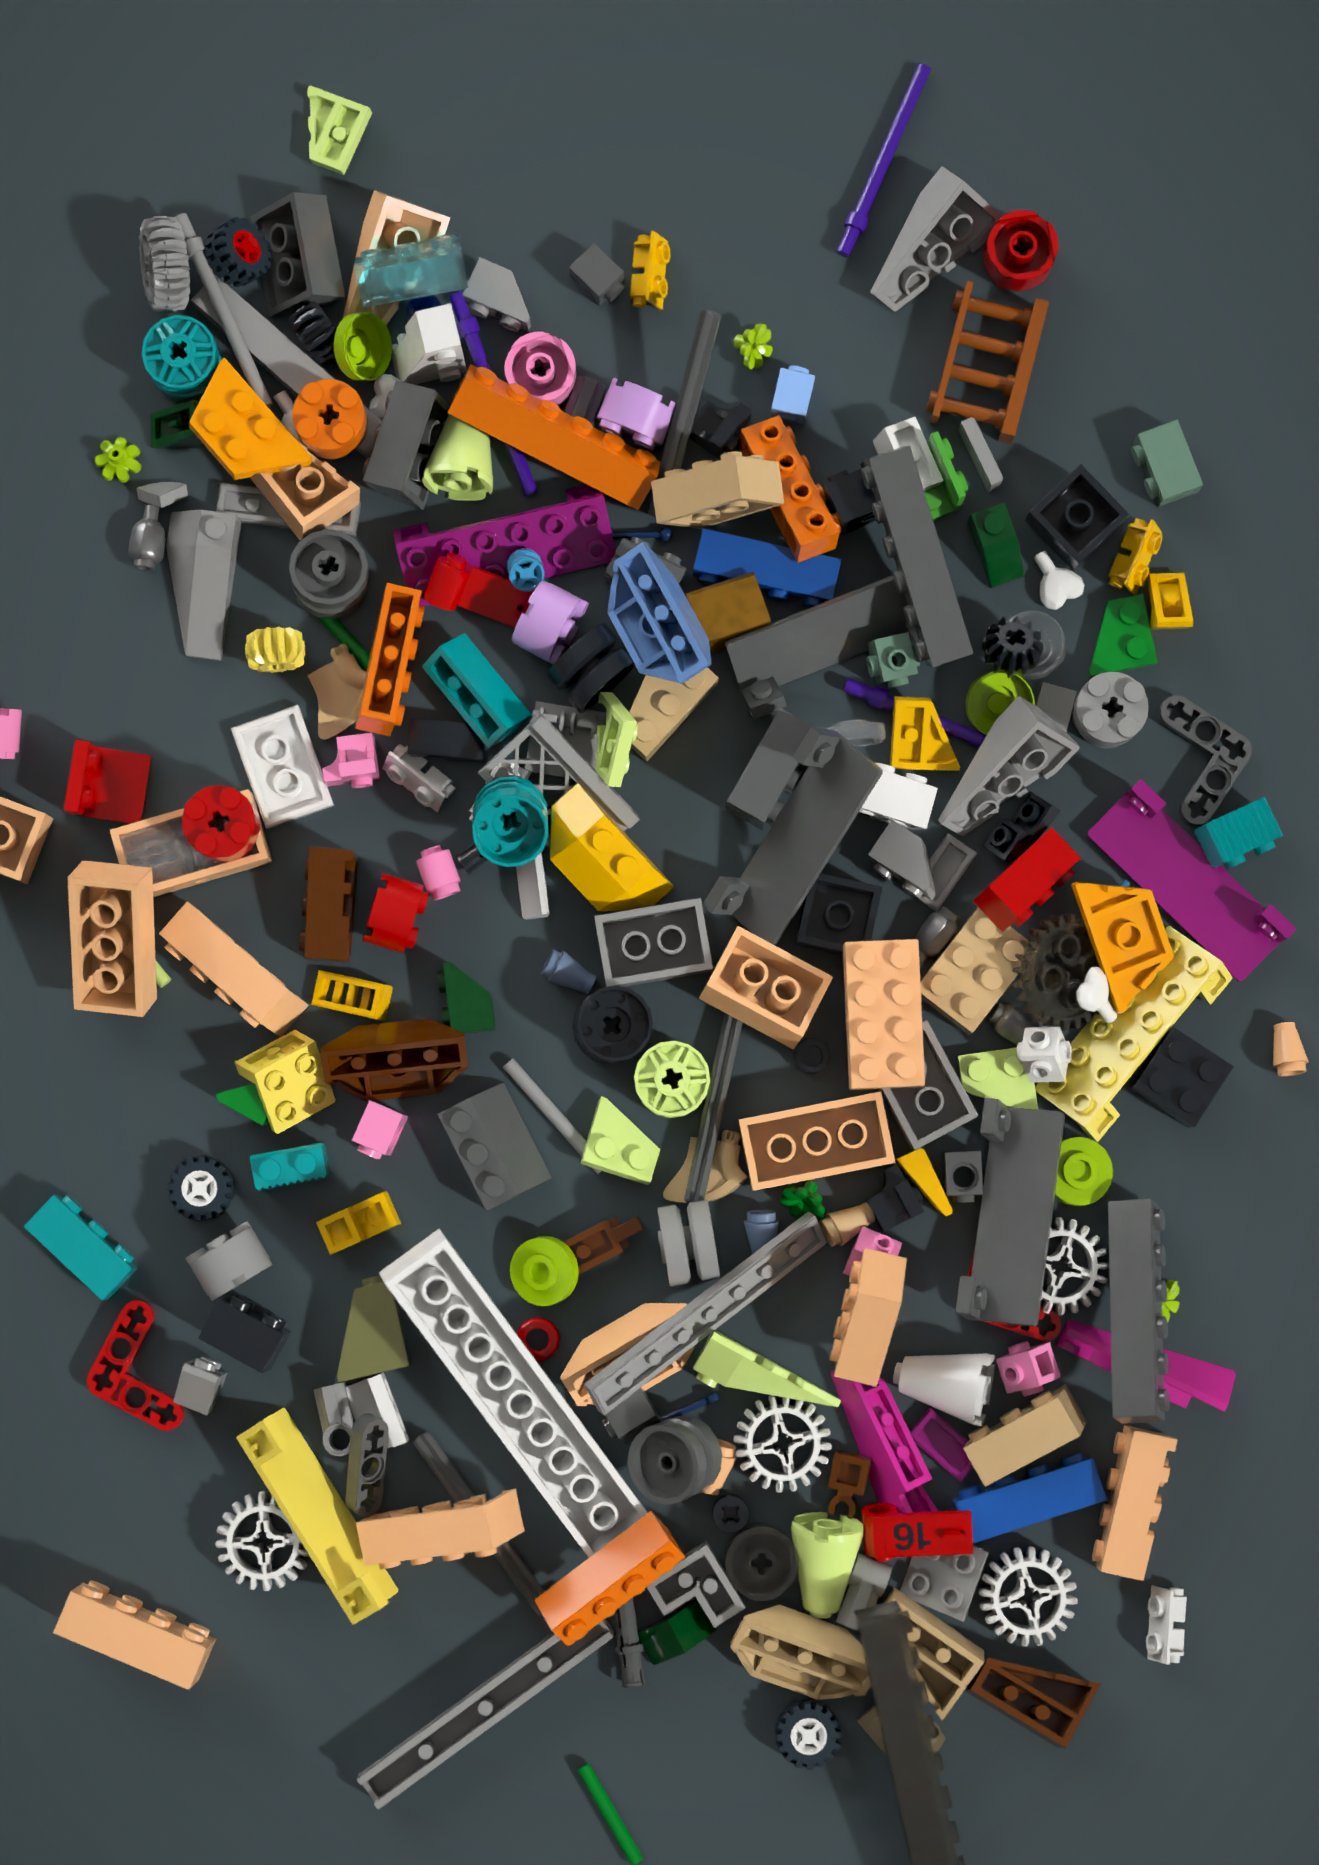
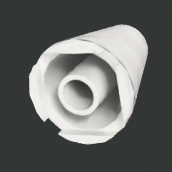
M982 1353L905 1356L903 1363H896L893 1383L899 1384L900 1393L972 1425L983 1426L986 1414H981L982 1405H989L995 1365L991 1363L994 1361L995 1355Z

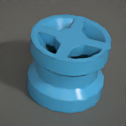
M529 548L518 549L509 556L507 561L510 581L516 589L521 591H532L544 580L545 571L542 566L543 564L540 556L534 550ZM530 563L529 566H525V567L520 566V565H525V564Z

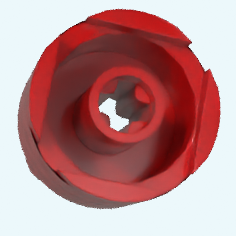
M1029 210L1012 211L1000 218L989 233L983 254L986 271L994 284L1002 289L1025 291L1038 286L1046 280L1058 253L1057 233L1048 221L1046 222L1037 213ZM1020 247L1022 252H1027L1026 255H1020L1018 251H1014L1015 248Z
M214 785L198 791L186 802L182 816V828L189 844L200 854L211 860L231 862L242 858L251 850L259 835L260 819L254 805L241 792L229 786ZM220 816L229 820V822L224 824L225 830L222 832L213 827V825L218 823L217 818Z
M382 873L380 880L385 881L386 885L385 888L378 887L366 923V927L372 928L370 936L364 934L362 942L403 954L406 947L410 949L414 947L419 928L413 927L416 913L421 915L424 913L429 893L422 892L424 887L422 884Z

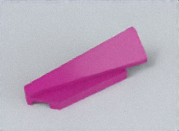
M1068 1320L1057 1340L1056 1346L1112 1373L1111 1332ZM1163 1349V1352L1167 1353L1169 1360V1372L1167 1375H1164V1389H1167L1169 1392L1170 1402L1186 1409L1191 1397H1194L1225 1412L1235 1381V1372L1228 1368Z
M833 1370L831 1377L860 1455L872 1458L868 1476L878 1503L893 1504L898 1508V1513L939 1512L922 1487V1484L932 1480V1477L886 1381L879 1377L877 1387L834 1377L835 1370Z

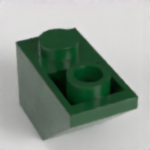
M444 962V971L437 972L440 993H447L448 1007H442L443 1024L464 1034L495 1031L492 995L451 962Z

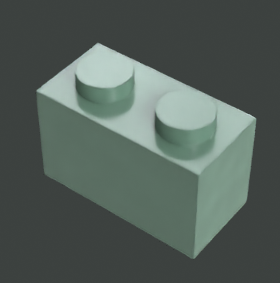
M1178 419L1139 433L1133 441L1134 446L1131 447L1132 456L1136 465L1143 467L1147 479H1144L1146 492L1150 499L1155 498L1158 507L1195 494L1201 489L1203 482Z

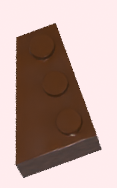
M309 847V859L306 860L305 880H308L307 894H304L302 901V916H306V930H301L299 938V951L305 952L304 958L307 960L351 963L359 856L353 850Z
M984 1658L983 1665L964 1691L1055 1747L1066 1748L1101 1683L996 1659Z

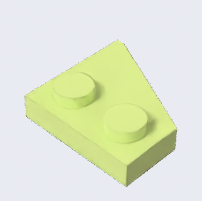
M309 85L307 90L308 98L310 99L308 127L311 133L309 159L317 166L344 175L369 122L372 111L367 106Z
M600 692L598 703L606 707V725H597L598 747L595 771L607 786L621 787L623 776L629 769L631 744L637 737V722L613 693Z
M1017 1047L957 1056L960 1082L966 1093L984 1099H999L1011 1108L1038 1110L1035 1084L1029 1081L1023 1064L1018 1063Z
M601 1096L580 1164L648 1186L652 1180L660 1148L607 1098Z

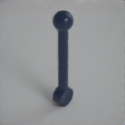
M664 527L660 531L612 532L613 539L636 537L660 538L663 541H669L673 536V532L670 528Z
M715 1392L664 1414L660 1418L664 1421L672 1417L681 1416L715 1402L720 1397L718 1392Z

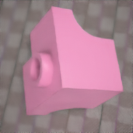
M372 732L336 737L337 757L331 765L322 768L324 782L327 786L351 783L352 788H364L372 786V780L380 779L375 737Z

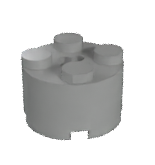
M1105 672L1092 677L1076 695L1072 709V721L1075 728L1085 741L1095 747L1107 749L1125 744L1142 729L1146 722L1149 708L1145 689L1141 683L1120 672ZM1108 703L1112 704L1114 710H1117L1112 717H1108V711L1102 709Z
M248 1221L230 1231L231 1239L227 1234H223L208 1243L206 1247L209 1252H206L203 1247L185 1258L211 1301L221 1297L273 1265Z

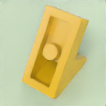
M1185 573L1149 574L1148 588L1152 606L1150 629H1186L1193 627V616Z

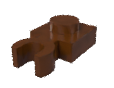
M841 1450L835 1451L828 1488L836 1489L838 1492L829 1503L828 1509L830 1514L836 1512L837 1503L844 1502L849 1506L848 1518L852 1519L858 1509V1503L854 1494L863 1496L866 1491L871 1457Z

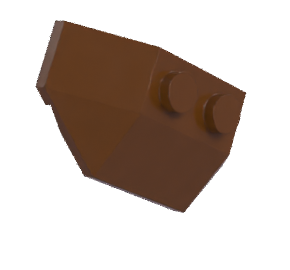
M429 1018L356 1026L320 1048L325 1083L331 1086L335 1085L344 1092L366 1102L369 1100L376 1101L438 1094L460 1072H464L469 1067L465 1034Z

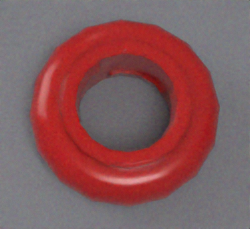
M530 1318L523 1322L517 1330L516 1334L537 1362L548 1360L554 1356L559 1348V1331L554 1323L546 1318ZM534 1329L546 1331L549 1338L547 1347L538 1351L530 1348L527 1341L529 1331Z

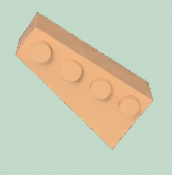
M298 441L312 457V464L302 468L300 464L279 468V472L270 474L257 473L250 477V479L298 539L302 540L312 532L323 530L359 505L360 487L351 480L349 482L336 473L334 467L326 461L324 463L308 451L304 444Z
M188 901L159 933L168 941L164 947L179 961L186 957L193 964L189 970L204 983L209 979L218 986L214 992L229 1005L234 1001L243 1008L239 1014L255 1028L260 1023L279 1037H282L309 1006L299 996L287 989L282 981L265 967L261 966L252 955L236 944L230 936Z
M1124 1425L1122 1433L1117 1432L1113 1447V1453L1118 1454L1116 1468L1109 1469L1106 1489L1111 1490L1109 1503H1103L1099 1517V1525L1104 1526L1101 1540L1096 1539L1092 1552V1561L1097 1562L1096 1568L1100 1572L1144 1581L1154 1540V1530H1150L1149 1525L1150 1522L1156 1523L1160 1515L1162 1506L1161 1494H1157L1159 1487H1163L1168 1482L1170 1467H1168L1166 1454L1167 1450L1175 1452L1178 1439L1164 1433Z
M516 1489L504 1490L502 1494L487 1501L486 1494L456 1502L453 1504L454 1507L451 1506V1501L448 1500L427 1505L422 1508V1513L419 1512L418 1506L375 1513L356 1522L364 1566L379 1564V1569H388L400 1565V1561L410 1560L411 1565L428 1563L433 1560L432 1557L442 1556L443 1561H452L463 1558L465 1556L464 1553L474 1552L475 1557H485L497 1553L496 1548L524 1532Z

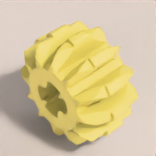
M279 626L276 628L256 629L246 636L245 655L249 668L259 672L273 673L295 670L302 666L305 656V642L303 641L302 632L290 627L280 628Z

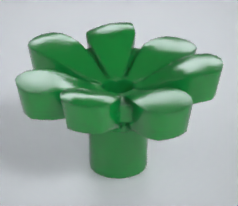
M807 1180L803 1187L796 1189L788 1185L783 1190L780 1203L783 1206L791 1207L789 1211L791 1216L799 1218L802 1213L805 1214L809 1211L816 1218L824 1217L825 1208L821 1205L823 1198L816 1193L818 1185L815 1182Z

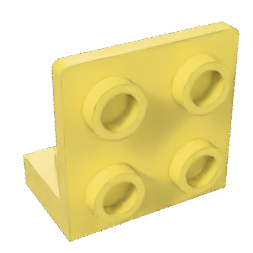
M297 1030L289 1032L235 1062L239 1075L256 1085L270 1127L276 1134L335 1103L336 1099L331 1085L325 1083L321 1056L315 1040Z

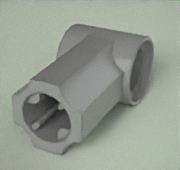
M345 1382L314 1389L323 1430L325 1450L334 1456L349 1454L350 1443L346 1449L341 1450L336 1448L332 1442L333 1434L338 1429L345 1430L351 1440V1430L354 1421Z
M857 1553L848 1581L849 1585L837 1613L836 1622L856 1631L866 1632L879 1596L882 1597L892 1571L891 1565L874 1561L868 1556Z

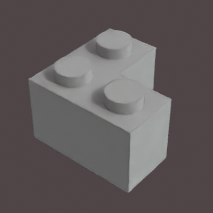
M707 1541L685 1553V1558L677 1563L672 1570L664 1573L647 1586L648 1591L663 1615L671 1612L691 1598L696 1597L714 1628L746 1608L743 1599Z

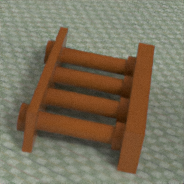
M967 280L964 291H956L952 311L958 312L938 392L931 390L926 411L932 413L930 424L934 425L937 424L941 411L965 418L973 417L977 421L995 425L994 429L1000 430L998 441L1012 444L1049 301L1035 298L1032 308L1025 307L1024 310L970 297L974 282ZM966 311L1020 324V328L1026 329L1023 342L1016 341V344L963 331L962 327ZM958 344L1012 358L1011 362L1017 363L1014 376L1008 374L1007 377L953 364ZM949 378L1003 391V395L1009 396L1006 409L999 408V411L945 398Z

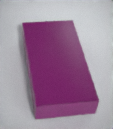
M929 1407L909 1431L918 1446L962 1483L974 1469L963 1449L968 1440Z

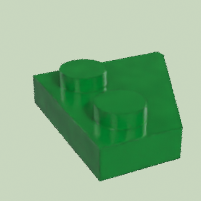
M1143 594L1109 600L1105 606L1103 621L1096 640L1091 666L1089 667V678L1105 672H1122L1158 663Z

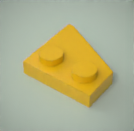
M894 697L890 766L895 769L959 771L960 765L930 697Z

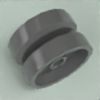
M325 529L312 532L298 542L291 553L289 573L294 596L302 608L316 617L330 619L347 616L359 608L367 596L369 574L365 552L356 539L342 531Z
M681 1415L649 1426L635 1436L629 1448L628 1468L631 1479L641 1494L656 1503L669 1505L697 1495L710 1487L716 1481L721 1471L722 1452L719 1441L710 1427L695 1417Z

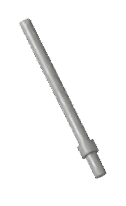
M179 214L176 216V219L181 224L182 231L184 232L188 259L192 260L249 386L269 408L273 405L272 400L217 279L209 266L205 255L207 249L201 237L196 236L187 214Z

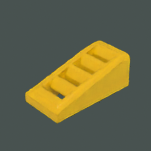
M318 970L311 1005L385 1021L393 987ZM334 980L336 983L331 1002L326 1001L330 981ZM345 983H347L349 988L345 1005L341 1004ZM361 986L364 987L362 993L360 1007L357 1008L355 1007V1004L358 996L359 987ZM374 990H375V995H374V999H373L372 1008H371V1010H369V1009H370V1005H371V1000H372L373 992H374Z
M918 1148L895 1159L898 1166L916 1184L917 1188L943 1216L952 1214V1207L924 1149Z

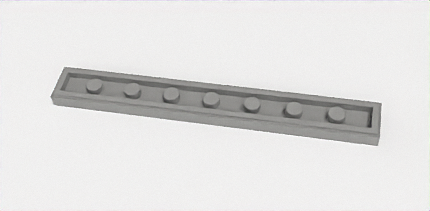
M809 1211L587 1381L584 1386L597 1410L605 1416L828 1243L816 1216Z

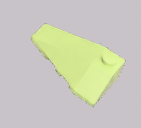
M716 1330L710 1334L693 1365V1369L698 1371L696 1379L713 1388L719 1383L725 1387L838 1407L841 1403L838 1397Z

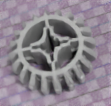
M154 216L150 219H144L140 228L139 250L141 274L147 302L154 312L173 313L178 310H185L189 301V283L191 281L189 277V256L187 255V244L185 243L182 226L176 217Z

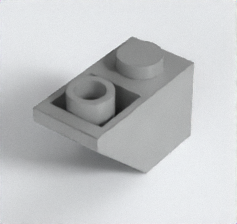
M479 257L463 292L469 311L481 318H486L489 315L499 319V324L510 331L518 332L519 329L529 332L531 327L530 316L512 271Z
M891 820L868 853L869 858L874 864L872 869L889 881L892 877H895L903 882L902 888L915 898L919 899L924 895L928 899L933 900L936 893L926 845L919 836Z
M201 1356V1359L196 1358V1360L184 1363L173 1402L204 1415L211 1414L228 1372L220 1370L222 1365L220 1362Z

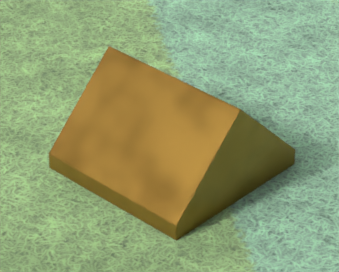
M754 571L686 593L687 600L709 638L710 654L725 650V642L771 624V619Z

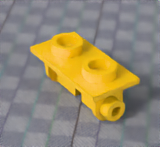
M651 231V236L639 235L638 241L634 242L632 267L634 269H644V273L632 274L630 299L633 300V306L646 307L648 301L659 310H663V299L667 296L668 292L665 274L666 264L670 260V247L668 241L655 231Z
M1136 518L1134 523L1129 524L1120 547L1131 551V555L1129 557L1117 553L1108 577L1111 578L1109 581L1111 586L1122 589L1123 585H1125L1133 596L1137 594L1139 587L1144 586L1149 575V562L1152 555L1158 553L1162 544V531L1154 520L1151 519L1148 524V522Z

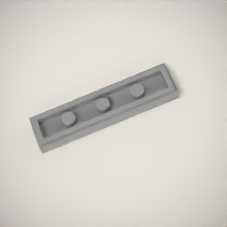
M220 483L216 512L237 514L242 523L290 529L258 487ZM359 500V505L351 509L350 512L323 530L342 531L351 537H356L361 501Z

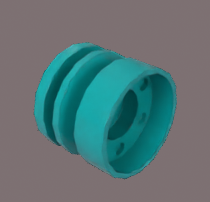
M174 315L163 318L153 325L143 340L141 355L145 369L162 394L177 402L201 400L220 360L223 359L221 351L207 327L193 317ZM177 351L181 353L186 352L187 356L182 359L179 356L176 358L174 354Z
M516 776L500 777L487 783L477 794L473 806L472 830L473 841L480 854L491 863L504 867L522 866L534 860L544 849L548 838L547 802L541 790L529 780ZM512 811L517 813V817L512 816L509 820L504 819V814L509 816Z

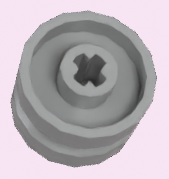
M708 1200L689 1202L687 1207L688 1226H682L680 1209L676 1205L658 1207L661 1230L657 1232L662 1263L667 1265L670 1286L688 1284L691 1278L688 1260L695 1259L697 1275L702 1281L720 1278Z

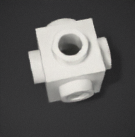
M1050 1026L1025 1028L1023 1041L1017 1045V1060L1019 1064H1023L1029 1081L1065 1082L1072 1052L1071 1044L1069 1041H1065L1061 1028Z

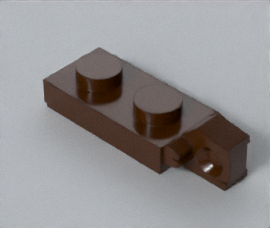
M638 1216L623 1224H620L618 1218L615 1217L564 1241V1243L573 1251L578 1263L579 1274L624 1252V1249L631 1246L627 1237L644 1228Z

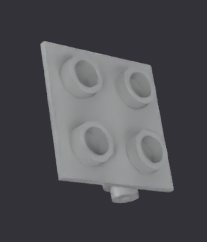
M536 701L532 718L541 712L595 769L598 747L597 725H604L606 712L587 710L579 713L575 707ZM530 735L526 758L540 759V744ZM544 749V759H553ZM525 764V769L533 773H539L540 764ZM544 764L545 775L565 776V770L560 765Z
M973 1545L974 1554L912 1557L900 1591L917 1603L964 1622L989 1552Z

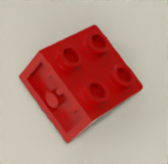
M75 739L63 810L74 816L126 824L142 821L152 757L147 754L96 747L89 741Z

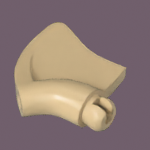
M345 644L330 650L333 662L308 675L318 699V735L322 740L330 739L351 726L358 717L367 671L359 666L354 655L349 653V648Z
M724 1130L721 1141H717L704 1200L709 1202L720 1199L735 1191L748 1178L739 1166L740 1133ZM690 1137L687 1158L679 1172L663 1192V1197L666 1200L687 1203L684 1197L697 1137Z

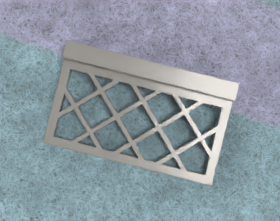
M541 712L536 714L518 735L478 771V774L489 783L495 780L490 772L499 763H513L514 776L518 777L519 764H540L539 784L534 785L541 790L542 794L543 789L564 790L565 794L574 786L569 785L570 775L623 831L627 828L630 829L640 820L638 814L612 787L605 784L591 764ZM529 735L540 744V759L519 758V744ZM515 749L514 758H506ZM544 749L553 759H544ZM544 764L560 765L565 770L564 784H543ZM547 809L548 815H551V809ZM548 834V838H547V841H546V844H547V846H548L549 848H550V834Z

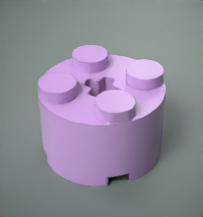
M613 378L597 415V420L600 421L599 426L602 427L601 430L605 433H613L620 438L625 433L633 437L635 445L653 452L656 445L662 446L673 419L676 403L670 401L667 407L661 402L662 395L628 381H625L623 387H620L619 379Z
M542 580L528 600L530 605L526 613H522L517 622L512 642L518 645V647L554 664L564 654L566 649L564 644L571 646L576 639L580 629L575 626L576 620L580 621L583 618L589 602L552 583Z

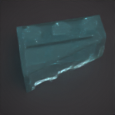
M460 231L419 242L399 244L395 248L381 251V249L366 250L360 253L361 257L355 258L354 267L363 308L468 288V270Z

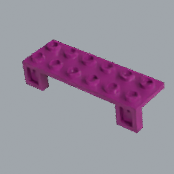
M589 485L565 489L567 502L431 534L427 522L393 530L395 546L405 585L408 588L422 591L419 606L431 605L423 598V594L438 557L447 556L448 553L460 555L467 560L468 564L509 580L507 561L514 551L521 548L534 550L540 556L545 571L544 578L610 563L616 549L603 492ZM530 563L525 564V565H520V566H522V567L529 566Z
M1142 779L1138 780L1087 832V837L1140 888L1152 890L1156 904L1203 949L1220 959L1237 982H1242L1280 942L1287 940L1297 928L1272 904L1263 907L1221 865L1212 868L1207 860V856L1204 854V849L1162 810L1167 803Z

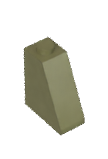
M380 1275L362 1279L363 1287L354 1289L337 1372L338 1383L412 1364L398 1301Z

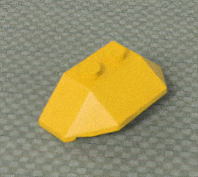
M578 782L551 806L550 860L597 911H627L654 906L674 888V885Z

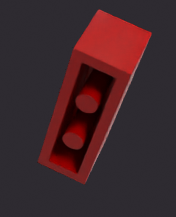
M1051 827L978 895L973 902L1002 932L1012 923L1019 928L1034 914L1030 909L1034 903L1041 907L1054 894L1050 887L1056 883L1060 888L1075 874L1071 867L1081 857Z

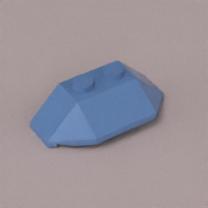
M642 542L615 560L607 613L639 673L683 684L712 665L708 636L677 579L649 546Z

